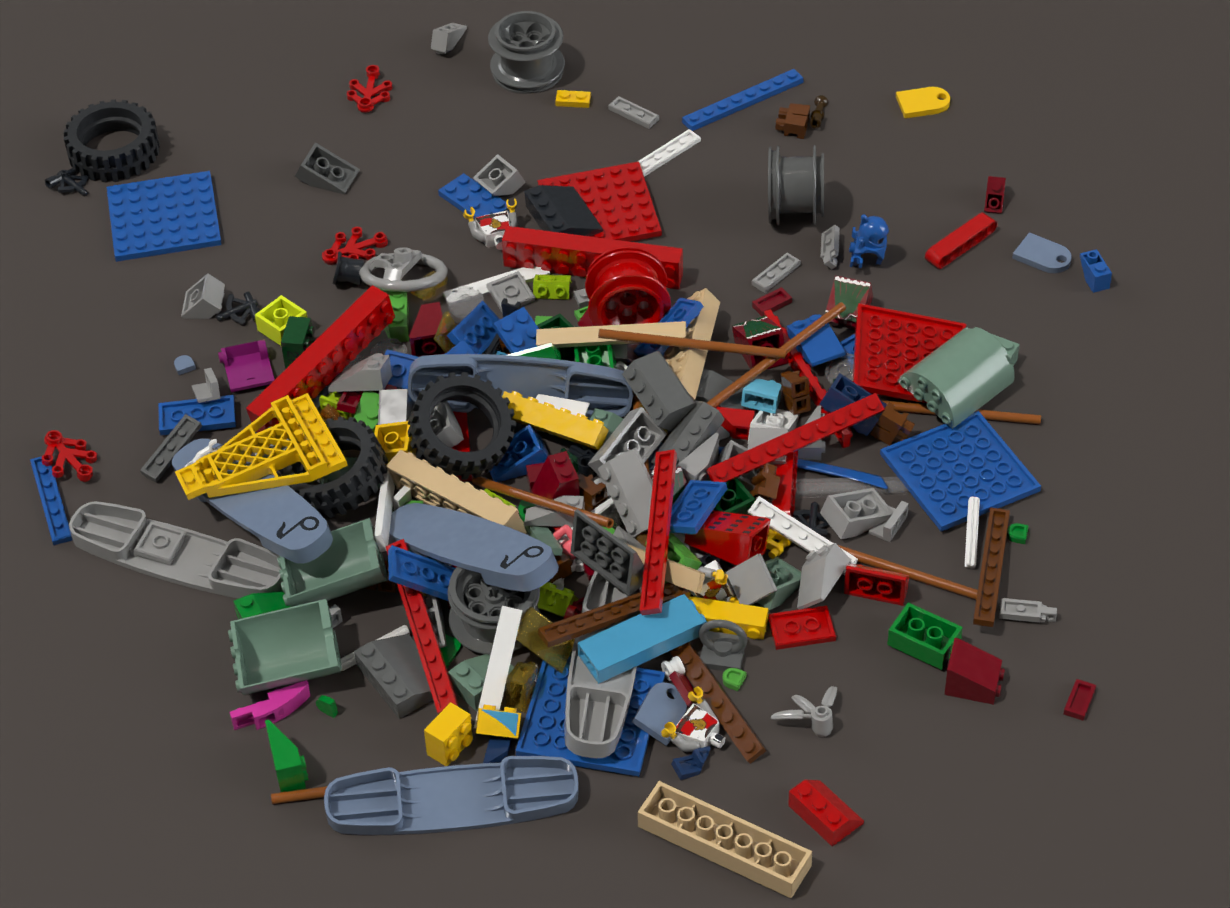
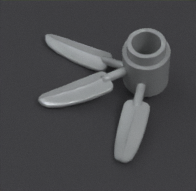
M831 686L828 688L821 702L823 706L815 707L806 698L794 695L791 697L792 700L803 710L780 711L774 713L771 719L811 718L814 733L819 737H826L833 729L832 710L829 707L834 703L837 687Z

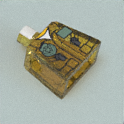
M517 662L506 679V707L517 708V711L526 713L537 681L538 666L534 662Z

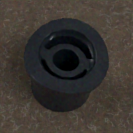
M338 251L333 285H337L338 282H348L360 286L362 279L359 271L363 267L365 259L343 257L342 252Z

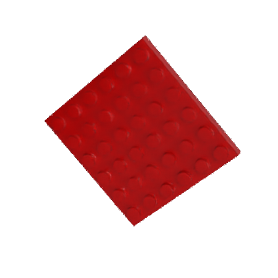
M639 161L537 180L538 186H572L575 188L603 228V232L590 237L631 242L662 236V230Z
M858 303L856 310L853 382L869 393L927 403L924 400H917L913 394L900 385L898 380L901 375L966 328V324Z

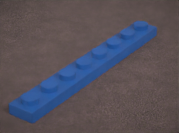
M792 69L682 117V123L688 129L694 131L802 84L803 77L795 69Z

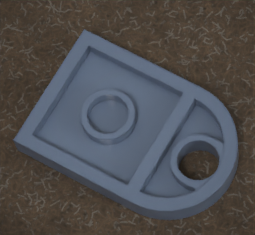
M1029 232L1013 252L1012 259L1047 273H1061L1069 268L1071 253L1066 247Z
M664 682L658 683L647 693L632 723L664 745H667L671 737H663L661 731L668 722H672L676 726L684 716L687 705L674 685ZM666 692L671 693L674 699H670Z

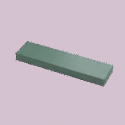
M525 526L528 534L550 546L555 556L562 555L563 548L547 526Z

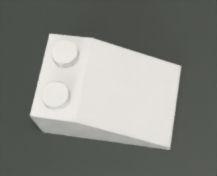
M777 409L775 414L760 410L752 420L750 428H785L792 431L796 427L800 414L793 415L790 411Z

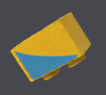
M484 704L483 708H478L475 733L518 738L521 713H516L517 708L504 707V711L496 710V706Z

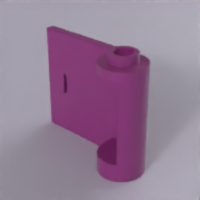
M265 339L221 348V352L218 353L220 363H224L231 392L268 385L274 381Z

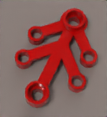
M369 65L366 68V74L369 77L366 88L357 79L349 81L351 90L347 92V99L358 103L357 108L361 112H370L374 109L375 104L390 100V93L387 91H391L393 88L391 81L386 80L374 88L375 80L380 75L377 65ZM355 90L359 91L364 97L358 96ZM381 92L379 96L371 99L372 96Z
M354 227L351 230L352 236L346 246L339 249L341 244L346 242V235L343 232H338L335 234L336 241L333 246L322 253V259L328 265L336 264L338 251H340L343 257L353 259L363 257L370 260L376 257L375 250L372 248L365 251L360 249L372 245L377 248H384L388 244L387 236L383 232H377L373 238L356 243L363 233L361 227Z
M49 431L44 438L47 449L45 454L42 455V464L44 466H51L53 464V453L56 448L59 451L55 466L52 467V475L56 478L62 477L64 475L63 466L65 460H67L77 471L78 479L82 482H88L93 476L92 467L86 464L82 465L75 457L85 458L86 462L94 463L97 460V453L92 450L85 451L86 441L83 439L63 438L59 431ZM64 445L75 446V449L66 448Z

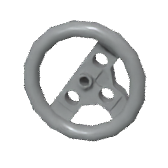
M402 247L395 249L394 253H381L377 257L368 260L360 269L359 275L364 283L370 286L373 285L380 290L410 292L436 286L445 279L448 269L443 261L431 255ZM415 264L429 266L436 270V273L425 278L402 281V277ZM378 267L384 268L383 279L372 275L371 271Z

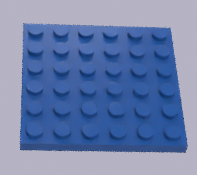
M210 171L107 187L116 262L222 245Z
M979 411L971 414L953 429L948 424H943L880 449L882 458L941 532L967 521L968 500L971 496L980 499L979 516L990 512V508H1000L1041 491V485Z
M545 653L516 747V756L563 757L574 766L639 777L650 734L633 724L632 720L649 690L654 685L665 681L666 673L637 668L628 713L615 751L604 758L582 757L571 752L565 744V702L571 657Z

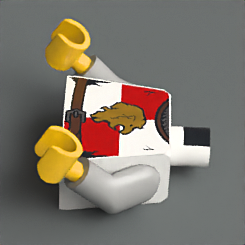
M508 199L506 201V207L510 213L502 211L475 217V220L473 218L475 209L473 207L470 208L471 215L467 214L465 209L463 216L469 220L468 225L472 236L478 241L483 242L488 248L496 246L498 250H502V238L506 227H518L517 212H515L517 207L516 199H514L513 206L508 204Z
M716 560L698 569V571L705 573L701 593L690 591V596L740 604L737 596L734 598V592L728 575L724 573Z
M695 687L694 692H696L697 696L691 691L688 694V698L691 701H696L697 704L693 703L676 726L672 722L666 723L664 725L665 728L661 731V735L665 738L671 737L672 743L683 752H693L694 749L707 747L711 744L722 748L726 738L719 734V721L706 700L701 698L703 690L700 687Z

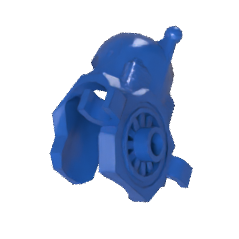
M865 214L861 215L859 230L855 231V227L852 229L854 242H850L849 253H852L850 267H857L858 264L859 268L862 267L863 259L860 256L863 253L876 254V264L881 265L887 248V235L889 233V228L883 218L878 216L867 218Z

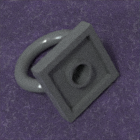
M717 619L704 623L699 630V638L703 643L700 658L707 668L725 671L729 668L740 670L747 644V634L739 625L727 620ZM713 628H725L733 631L737 635L713 632L709 630Z

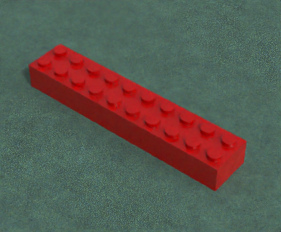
M512 226L506 227L502 238L504 267L533 269L535 266L541 267L542 270L549 271L550 273L586 277L590 265L602 253L617 247L634 246L648 250L660 260L667 274V288L679 289L683 277V248Z
M373 285L362 294L246 407L251 423L272 407L271 402L287 395L291 400L307 393L311 400L316 398L363 349L367 348L375 337L380 335L386 326L393 322L395 314L389 294ZM276 417L272 418L256 432L259 433L279 424Z

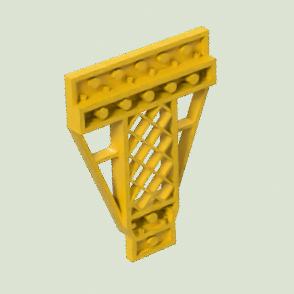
M307 393L293 400L287 395L271 402L272 407L222 447L199 458L193 464L175 471V474L187 499L190 500L204 493H207L208 497L211 498L312 482L348 466ZM276 417L279 424L255 434L258 429L272 418ZM270 445H276L274 449L269 448ZM282 446L288 447L286 450H280ZM252 452L257 453L256 456H250ZM264 454L269 455L268 458H262ZM234 460L239 461L238 464H232ZM246 462L251 463L250 466H245ZM296 462H301L306 470L305 473L278 477L276 473L278 470ZM233 470L232 474H228L227 471ZM269 474L274 476V478L257 480Z

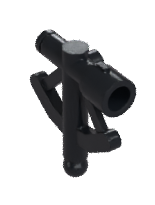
M74 168L61 170L57 173V176L54 175L45 179V185L48 188H52L60 183L61 187H58L59 193L77 191L82 196H87L88 191L83 186L86 185L89 175L75 176L76 171ZM73 179H81V181L77 183Z
M249 291L244 293L246 301L234 298L233 294H229L226 302L227 311L218 314L216 319L222 321L231 317L234 322L244 326L248 314L251 315L256 323L255 314L260 309L257 308L258 303L256 299H253ZM233 302L242 304L240 306L232 308ZM245 311L241 318L237 316V314Z
M817 502L811 503L810 510L804 509L793 512V517L799 518V522L821 536L827 537L828 530L822 528L830 525L821 513L818 512ZM804 516L809 517V524L803 518ZM817 519L825 522L816 526Z

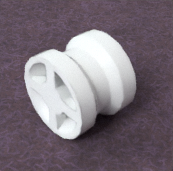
M678 656L673 657L669 662L664 661L661 663L662 671L666 673L668 681H671L669 675L674 671L685 675L684 665Z

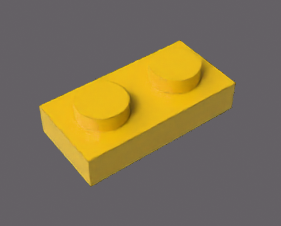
M557 90L555 104L561 107L589 108L591 92Z

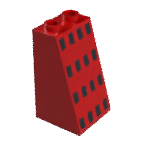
M713 510L697 534L684 533V543L734 565H739L757 554L763 555L766 552L771 519Z

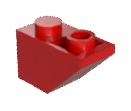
M717 407V410L725 418L721 426L730 433V436L736 439L748 440L750 424L755 418V411Z

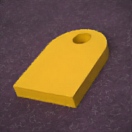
M926 87L896 92V99L905 119L939 114L946 111L950 106L949 93L939 87Z

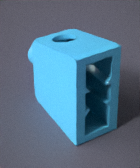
M755 379L743 388L741 406L775 414L780 402L782 385L774 380Z

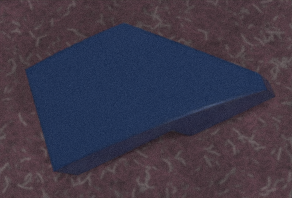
M491 735L483 763H501L509 753L512 738Z
M710 746L694 749L692 755L673 759L671 765L680 780L700 774L711 750Z

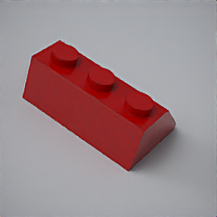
M850 563L846 566L844 594L903 606L908 590L909 575Z
M805 779L789 791L788 806L832 847L864 823L861 817L820 780Z

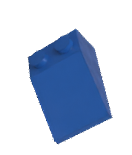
M812 315L805 320H798L787 325L790 340L819 319L821 315ZM829 323L796 347L797 351L802 353L803 359L812 367L846 355Z
M530 424L514 434L504 457L497 466H493L490 471L493 481L500 482L526 475V465L544 463L549 456L541 436Z

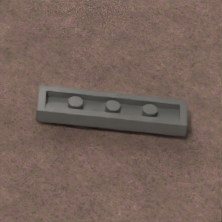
M185 414L140 470L141 474L157 483L171 466L174 455L186 446L202 427L201 422Z

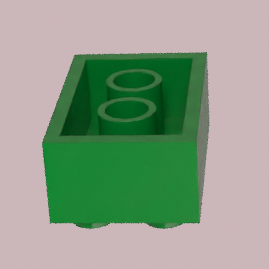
M908 602L889 629L887 645L942 670L950 659L954 638H962L963 627Z

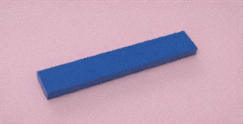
M42 456L30 459L53 546L72 541L57 482L52 475V465L44 466L42 464Z

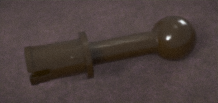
M823 95L815 98L816 109L811 112L810 121L812 128H816V126L819 128L821 121L824 119V112L822 110L827 106L828 99Z

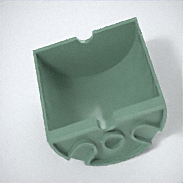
M966 327L901 375L898 382L903 388L913 394L917 400L926 401L928 409L953 429L1014 382L1013 364H1009L1006 358L1008 355L1007 351L993 335L978 327L973 329Z
M370 518L331 531L333 535L331 546L318 558L310 562L295 563L281 556L277 558L281 568L279 570L280 577L284 581L281 582L286 606L293 607L323 599L328 601L388 580L384 558L375 541V531Z
M327 599L230 621L231 630H228L230 642H233L234 645L230 649L232 657L235 659L233 669L235 676L238 677V680L235 681L238 693L242 692L243 695L340 673L342 670L335 630H333Z

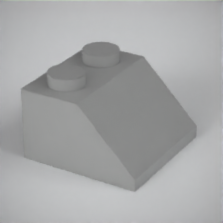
M498 154L473 177L477 183L493 196L514 194L525 183L518 170Z
M207 273L186 291L181 317L184 319H210L213 315L218 314L222 309L221 303L225 295V284Z

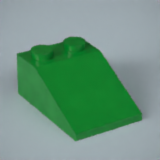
M613 345L574 347L575 362L617 369Z
M284 592L252 593L233 601L238 619L281 610L290 606L285 605L283 599Z
M265 720L280 792L306 789L305 781L309 779L304 755L299 756L298 748L270 720Z

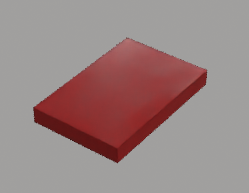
M827 605L768 614V622L776 650L836 641Z

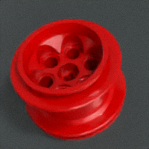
M634 246L613 248L599 255L590 265L585 281L586 294L590 300L588 313L594 326L658 323L671 308V298L666 289L667 274L660 260L648 250Z

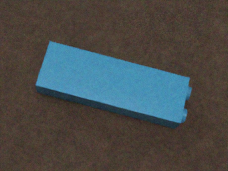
M683 594L663 603L662 613L643 616L639 614L578 642V656L599 684L698 638L699 630L706 623V619L703 614H699L696 610L694 602Z

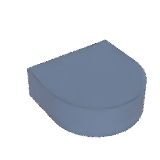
M182 355L174 361L178 375L196 369L190 356Z

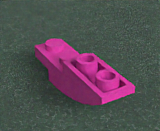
M307 680L267 693L268 700L230 711L234 730L255 724L256 730L266 727L265 720H270L274 724L290 715L310 697Z

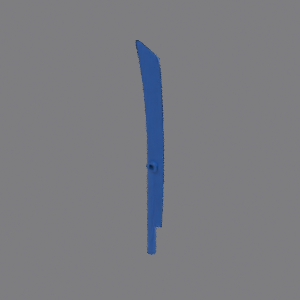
M719 446V454L724 447ZM798 459L797 468L840 476L888 489L881 476Z

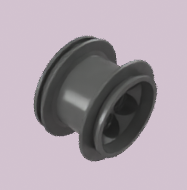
M520 11L505 16L490 29L488 42L491 49L495 52L490 61V69L495 82L499 86L514 93L531 94L545 91L553 87L561 79L565 60L558 48L563 42V31L555 20L539 12Z
M777 145V150H772V147H769V224H772V220H777V225H779L781 214L813 213L814 225H816V213H821V217H824V153H821V156H816V145H813V156L781 157L779 145Z
M456 567L448 586V601L451 606L449 613L450 629L463 646L478 653L491 655L501 607L506 606L522 610L513 649L515 651L530 641L528 632L537 630L539 627L540 612L537 604L540 597V588L522 592L486 584L481 573Z

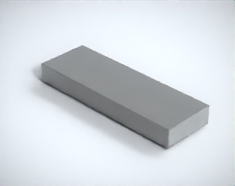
M619 96L608 105L610 111L648 129L659 121V115Z
M786 253L752 280V285L766 293L798 268L801 261Z

